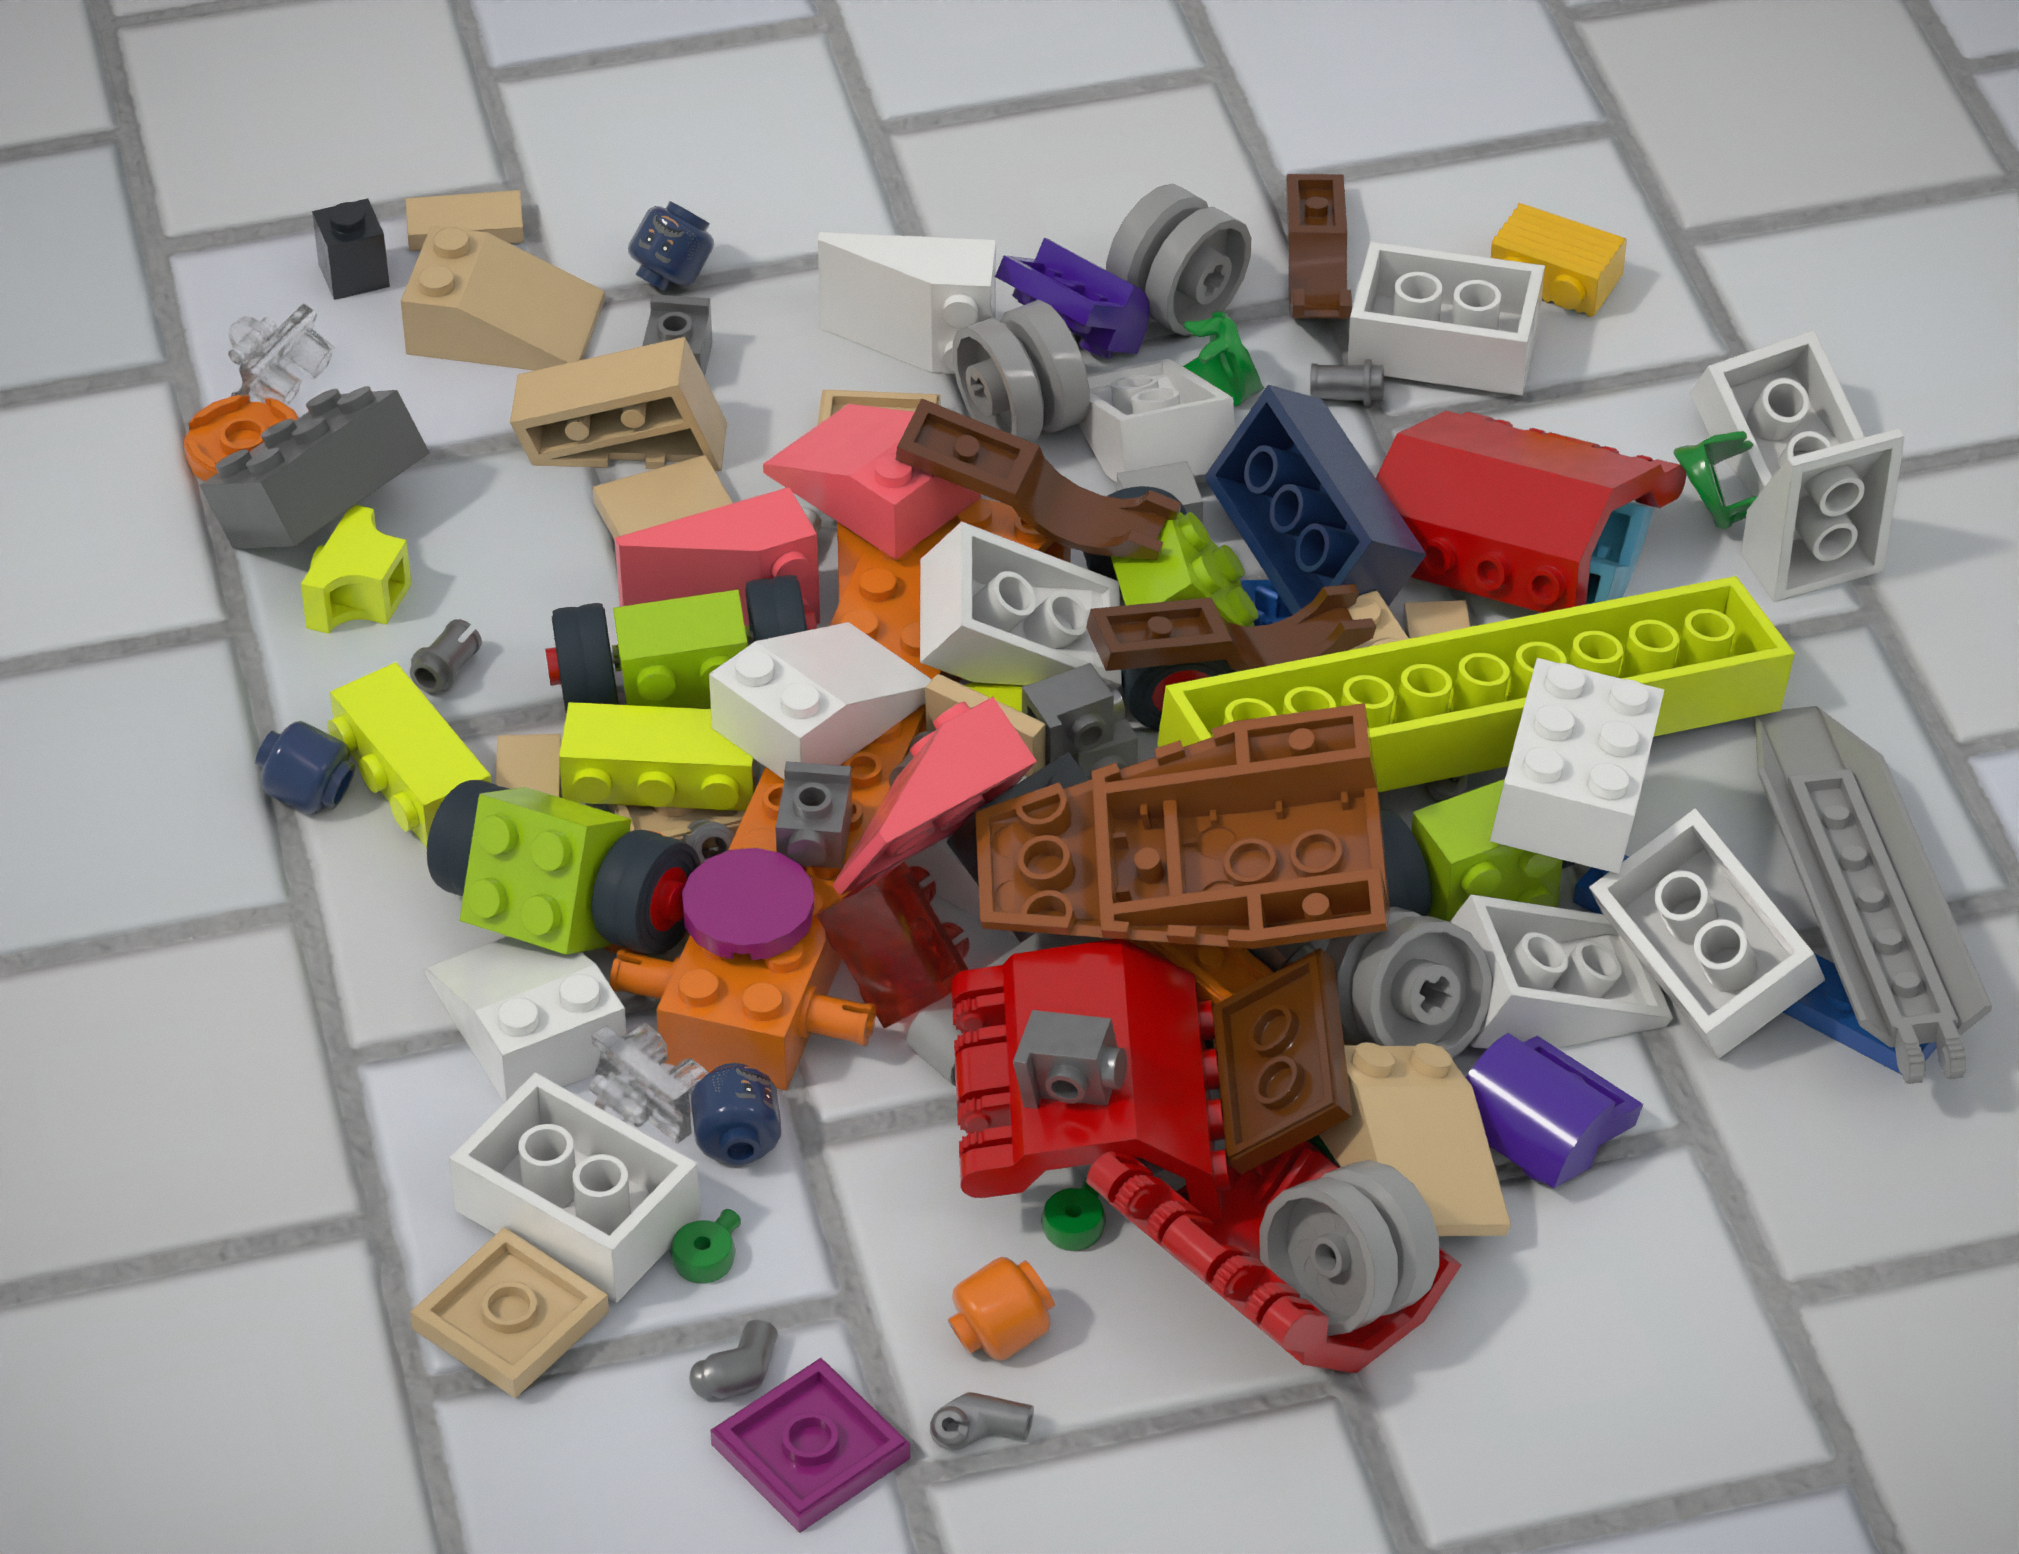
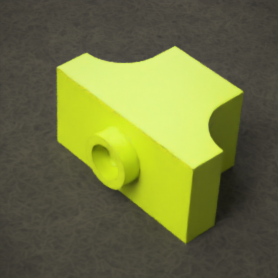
M354 505L348 509L327 543L318 546L315 550L310 570L301 582L306 628L329 634L339 624L357 619L387 625L410 588L411 575L407 540L389 536L376 529L374 509L360 505Z

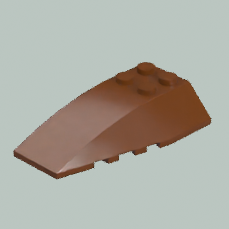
M1365 703L1233 721L1211 729L1213 737L1183 747L1179 740L1154 749L1156 757L1122 769L1118 768L1117 763H1113L1093 770L1091 780L1063 789L1059 782L976 811L979 905L982 928L1248 949L1388 931L1391 911L1381 806Z

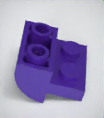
M1048 238L1043 239L1035 259L1003 255L995 277L1015 288L1012 296L1018 300L1017 302L1026 305L1036 300H1041L1051 305L1065 321L1069 330L1082 337L1079 345L1093 354L1105 358H1112L1114 352L1138 354L1149 321V302L1147 295L1141 288Z
M1509 1033L1503 1035L1482 1054L1466 1076V1079L1473 1087L1489 1148H1493L1522 1167L1525 1174L1530 1178L1546 1183L1553 1189L1590 1169L1599 1146L1634 1127L1643 1107V1103L1538 1035L1525 1042L1520 1041Z

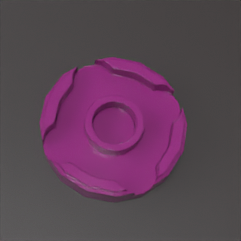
M760 848L728 850L706 859L689 875L682 891L685 928L694 941L716 956L733 959V953L750 954L751 960L768 959L792 949L808 934L812 924V914L815 909L812 880L801 865L779 852Z

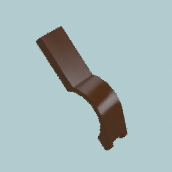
M1287 174L1286 208L1290 318L1350 319L1352 296L1351 290H1347V219L1344 174Z
M922 398L896 451L895 460L1012 506L1018 516L1040 534L1065 547L1093 555L1157 560L1163 546V542L1157 540L1166 520H1176L1182 502L1152 490L1141 497L1121 499L1103 496L1082 488L1061 475L1045 459L1039 445Z
M1355 584L1323 587L1307 606L1293 616L1270 625L1246 627L1227 622L1220 616L1212 597L1093 608L1090 609L1086 629L1106 671L1225 659L1231 668L1237 671H1244L1348 651L1373 639L1376 625L1372 618L1352 619L1347 608L1356 604L1359 591Z

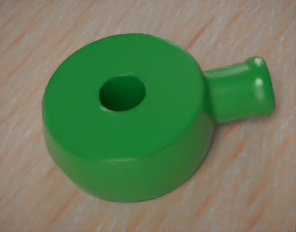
M1087 1177L1084 1179L1080 1189L1068 1188L1060 1190L1050 1196L1045 1203L1041 1215L1043 1231L1046 1238L1060 1249L1068 1251L1084 1250L1094 1245L1102 1236L1106 1224L1105 1212L1101 1201L1098 1199L1100 1194L1087 1184Z
M724 1209L715 1222L708 1220L694 1221L677 1231L672 1241L670 1256L676 1271L681 1277L694 1283H711L721 1279L730 1271L736 1253L731 1234L741 1225V1218L735 1211Z

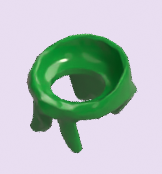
M1216 311L1212 313L1210 319L1184 322L1185 330L1197 337L1210 336V342L1200 351L1197 358L1183 367L1233 397L1234 406L1241 405L1249 397L1264 389L1249 352L1240 340L1237 326L1228 317L1227 313Z
M1744 431L1714 435L1697 445L1677 447L1673 452L1680 465L1686 470V476L1697 490L1706 508L1714 517L1716 527L1721 529H1727L1733 523L1745 519L1747 509L1757 498L1753 496L1726 506L1715 467L1719 462L1746 452L1754 446L1750 440L1745 441L1747 433Z

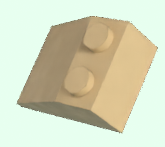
M431 225L401 299L406 354L534 371L583 360L605 301V291L488 232Z
M1374 1043L1344 1045L1352 1117L1318 1134L1339 1165L1342 1167L1355 1162L1372 1160L1395 1168L1415 1185L1430 1208L1438 1236H1506L1511 1223L1473 1087L1454 1063L1450 1054L1442 1046L1429 1043H1420L1415 1046H1380Z

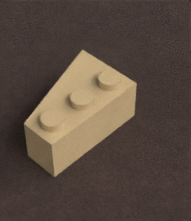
M685 337L518 374L510 424L531 464L536 466L608 468L609 460L645 461L646 469H656L665 466L666 461L681 462L706 455L715 471L722 470L727 421Z

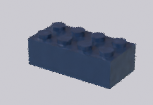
M1267 385L1204 476V479L1292 616L1311 603L1321 589L1326 586L1355 584L1359 591L1358 596L1377 590L1389 607L1427 555L1327 405L1320 398Z

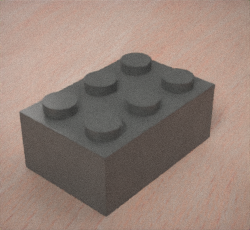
M365 386L345 394H340L338 389L325 391L307 402L306 407L309 412L297 420L287 419L266 429L261 434L264 442L251 451L247 449L240 450L220 460L215 465L218 473L199 486L232 548L296 546L430 454L398 390L372 391L369 386Z

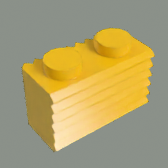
M1518 203L1517 209L1513 210L1512 216L1508 217L1507 223L1504 222L1502 230L1499 229L1497 236H1494L1490 258L1544 265L1542 292L1544 301L1546 303L1553 301L1556 306L1567 310L1575 309L1578 314L1585 312L1588 317H1591L1597 313L1623 276L1627 239Z

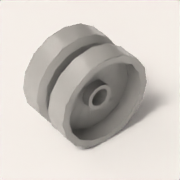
M1173 183L1163 185L1141 198L1124 218L1113 238L1106 261V270L1141 288L1145 292L1149 302V314L1152 319L1170 330L1186 336L1191 333L1185 330L1184 322L1210 319L1213 312H1223L1231 303L1244 280L1251 258L1252 237L1246 224L1213 206L1208 207L1207 202L1195 194Z
M1036 300L1004 312L1001 322L992 317L957 330L953 340V365L959 390L972 419L1030 442L1038 439L1041 430L1050 434L1085 421L1090 409V388L1085 364L1077 343L1065 321L1051 305L1041 300Z
M1390 907L1388 931L1330 939L1325 952L1335 962L1342 1031L1345 1042L1351 1045L1374 1043L1380 1046H1415L1420 1043H1429L1442 1046L1453 1058L1460 1054L1479 1033L1490 1007L1492 976L1485 951L1469 931L1445 920L1421 916L1413 911L1398 907Z
M1372 1160L1347 1164L1325 1173L1319 1179L1306 1181L1284 1190L1267 1206L1259 1229L1261 1262L1300 1293V1298L1307 1299L1329 1317L1327 1336L1352 1332L1374 1322L1379 1316L1392 1314L1415 1304L1431 1289L1439 1268V1236L1430 1208L1411 1181L1392 1166Z

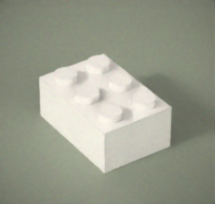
M1370 241L1350 316L1347 365H1364L1365 359H1371L1372 365L1384 366V376L1523 396L1540 322L1545 266Z
M1537 658L1506 773L1490 842L1619 874L1638 805L1664 689L1644 685L1630 679H1620L1580 669L1570 664L1556 663Z
M1696 808L1623 861L1619 874L1609 872L1589 887L1603 915L1718 1059L1825 981L1814 952Z
M536 1072L449 1157L456 1212L495 1234L506 1227L608 1294V1299L616 1304L667 1252L672 1245L677 1231L686 1224L696 1221L701 1216L697 1162Z

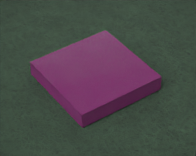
M819 1358L710 1430L711 1445L799 1533L911 1459L910 1443L822 1358Z

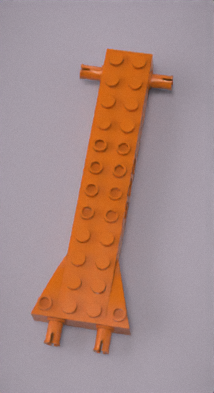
M983 498L977 500L896 560L837 522L839 605L829 626L849 622L930 679L939 674L959 683L963 678L920 663V559L960 522L975 526L1071 563V548L1065 547L1040 534L1020 518L1012 506ZM926 703L840 765L851 766L853 807L843 867L891 788L889 776L892 770L908 755L911 740L919 733L926 732ZM767 767L763 771L728 850L760 848L777 852L775 827L784 779ZM801 865L812 880L815 909L812 914V924L808 934L792 949L768 959L751 960L750 954L733 953V959L716 956L694 941L691 935L681 956L675 958L674 962L630 953L628 950L620 949L617 952V959L614 958L612 964L610 986L615 992L623 991L660 1000L656 1011L661 1063L706 1073L724 1064H745L768 1075L777 1089L787 1091L811 1033L854 1042L864 1047L868 1045L869 1037L872 1036L876 1018V1006L874 1004L858 1003L827 996L877 876L839 896L833 884L842 869Z

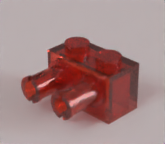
M905 861L848 891L816 914L825 929L826 938L830 946L840 954L859 986L860 995L864 1003H871L876 1006V1016L884 1029L943 999L951 992L953 977L962 971L969 970L963 960L970 949L968 937L962 939L956 945L952 942L964 930L955 923H941L930 905L936 894L935 881L928 883L922 889L919 886V883L931 874L919 866L908 867Z

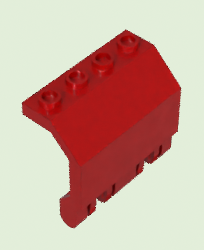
M1446 410L1397 433L1376 476V480L1427 554L1411 575L1412 578L1545 613L1586 605L1591 555L1611 512L1633 500L1636 503L1659 509L1670 504L1680 497L1684 489L1686 470L1682 465L1659 459L1653 460L1648 456L1636 455V457H1629L1619 454L1616 448L1600 446L1596 443L1552 432L1545 433L1544 430L1536 428L1522 430L1514 428L1511 422L1500 419L1494 420L1492 417L1472 412L1458 414Z
M1111 939L1015 953L1003 965L965 970L953 977L951 981L953 1025L962 1034L957 1035V1040H954L957 1120L960 1130H965L966 1134L968 1133L967 1136H962V1141H959L960 1187L966 1195L973 1198H989L1023 1193L1047 1170L1094 1164L1100 1156L1113 1151L1132 1155L1135 1158L1140 1157L1184 1178L1190 1203L1202 1213V1217L1209 1218L1211 1221L1222 1220L1219 1192L1231 1190L1232 1187L1226 1149H1215V1140L1225 1139L1221 1098L1211 1100L1210 1090L1220 1089L1216 1048L1206 1050V1041L1215 1039L1212 999L1200 1001L1193 973L1124 939ZM1032 1010L1111 1018L1118 1048H1124L1126 1051L1127 1069L1122 1087L1112 1090L1107 1106L1087 1103H1064L1058 1100L1041 1098L1038 1109L1024 1107L1013 1060Z
M1309 1141L1297 1145L1242 1175L1229 1165L1232 1189L1219 1192L1222 1220L1216 1221L1202 1217V1213L1190 1203L1186 1185L1178 1191L1172 1189L1160 1178L1153 1177V1172L1132 1155L1113 1151L1107 1152L1094 1162L1087 1174V1184L1104 1197L1109 1204L1302 1365L1358 1373L1426 1320L1462 1266V1264L1439 1247V1268L1431 1289L1415 1304L1395 1313L1379 1316L1374 1322L1352 1332L1327 1336L1329 1317L1307 1299L1300 1298V1293L1264 1265L1260 1259L1259 1229L1267 1206L1284 1190L1306 1181L1319 1179L1325 1173L1340 1168V1166Z

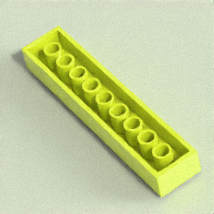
M1737 576L1166 685L1157 745L1162 747L1180 740L1182 746L1185 747L1213 737L1211 729L1233 721L1365 703L1378 791L1384 792L1509 766L1537 658L1556 663L1570 664L1580 669L1620 679H1630L1644 685L1664 689L1653 736L1655 737L1781 711L1795 652Z

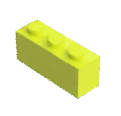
M397 662L330 691L333 719L327 722L329 734L347 744L349 753L358 763L361 776L367 787L373 793L380 791L390 803L393 816L401 829L405 832L412 830L426 848L435 814L452 789L468 780H482L492 783L490 773Z
M568 703L559 754L562 798L577 803L746 811L758 785L761 763L712 729L711 709Z

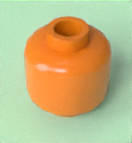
M999 1257L953 1288L952 1301L958 1313L947 1320L955 1335L970 1355L982 1348L990 1358L1002 1361L1008 1359L1049 1330L1051 1323L1048 1311L1056 1305L1043 1281L1029 1262L1024 1260L1017 1265L1007 1257Z

